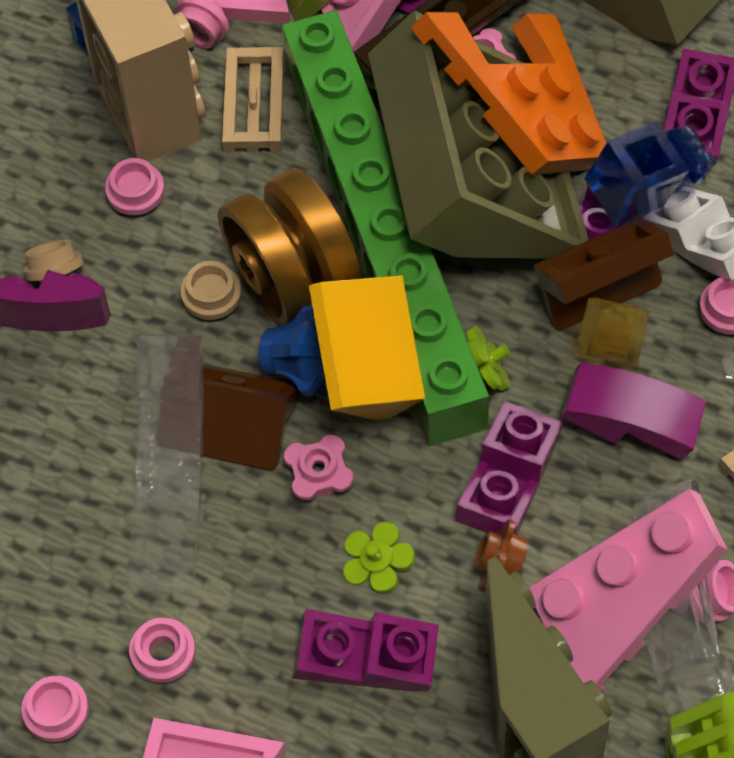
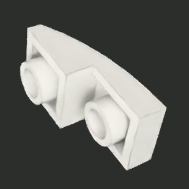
M689 187L677 189L667 194L662 199L661 205L643 218L668 233L672 249L676 253L710 273L730 281L734 279V218L730 217L721 196Z

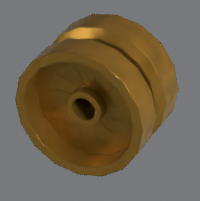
M293 167L269 180L264 187V201L255 195L245 193L221 206L217 213L219 228L226 248L239 274L269 317L279 325L293 321L304 306H312L309 285L318 282L361 279L360 265L343 222L318 184L302 169Z

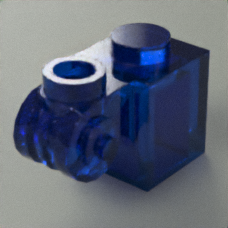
M655 121L607 141L584 179L615 227H618L664 207L671 195L680 191L682 187L692 184L696 186L702 183L717 162L710 152H706V145L704 142L699 141V135L693 126L670 129L664 133L658 122Z

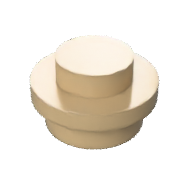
M56 240L38 245L25 252L28 265L24 267L23 272L26 280L39 281L41 284L47 270L69 276L74 274V270L81 267L84 262L81 253L74 251L71 240Z
M217 261L198 263L190 269L181 285V297L185 308L192 315L201 319L215 320L223 318L232 313L241 300L242 291L238 276L226 265Z

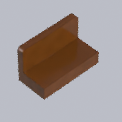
M639 217L534 264L551 324L558 330H564L658 287L662 283L658 262L674 255L668 233Z
M182 359L165 375L157 444L164 448L274 470L280 462L285 423L296 408L299 389L290 381Z

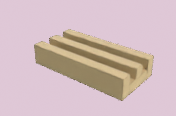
M283 47L226 49L222 136L224 153H235L236 148H246L247 152H259V148H270V152H282L285 59ZM262 63H271L269 132H259ZM239 64H250L247 132H236Z

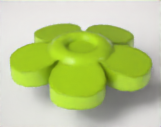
M473 326L467 330L468 344L484 380L493 390L499 389L504 391L510 388L508 375L501 366L502 359L511 354L508 346L503 344L496 348L491 341H486L479 327Z
M380 522L373 529V541L365 532L360 530L354 531L347 537L344 543L345 551L356 559H352L345 564L343 574L349 583L357 586L364 584L370 578L371 586L375 592L385 594L396 589L399 584V578L394 570L405 572L413 567L415 552L408 543H399L400 532L396 525L390 522Z

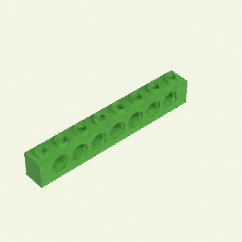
M334 10L283 24L282 34L285 63L366 278L403 276L425 399L413 406L428 446H434L487 430L489 414L488 392L431 247L421 245L410 239L400 191L395 179V169L388 139L338 11Z

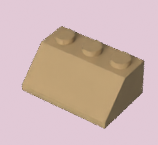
M76 0L94 82L134 158L150 162L201 141L202 135L199 119L206 116V110L201 96L194 85L201 82V77L196 62L188 50L195 46V39L185 15L182 12L173 14L166 0Z

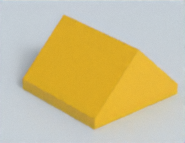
M402 275L327 281L309 285L332 411L377 421L392 418L425 399Z

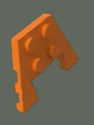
M426 12L411 26L414 34L423 45L433 38L452 61L444 70L457 86H472L486 102L490 109L482 116L531 175L592 170L603 164L611 154L555 14L527 13L511 27L532 63L489 64L458 12Z

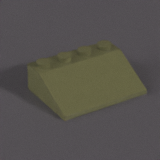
M414 10L368 53L374 78V88L378 95L384 121V132L388 139L395 169V179L399 187L406 217V227L411 240L454 257L548 259L589 240L570 172L531 175L482 116L490 107L472 86H457L447 74L444 68L452 61L433 38L423 45L414 34L411 26L423 14ZM475 40L489 64L522 63Z

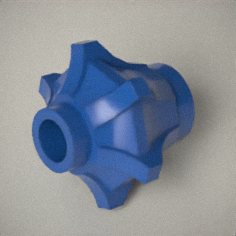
M304 306L293 321L280 325L278 328H268L263 332L259 343L260 365L267 376L291 381L304 396H314L317 391L323 397H328L312 306Z

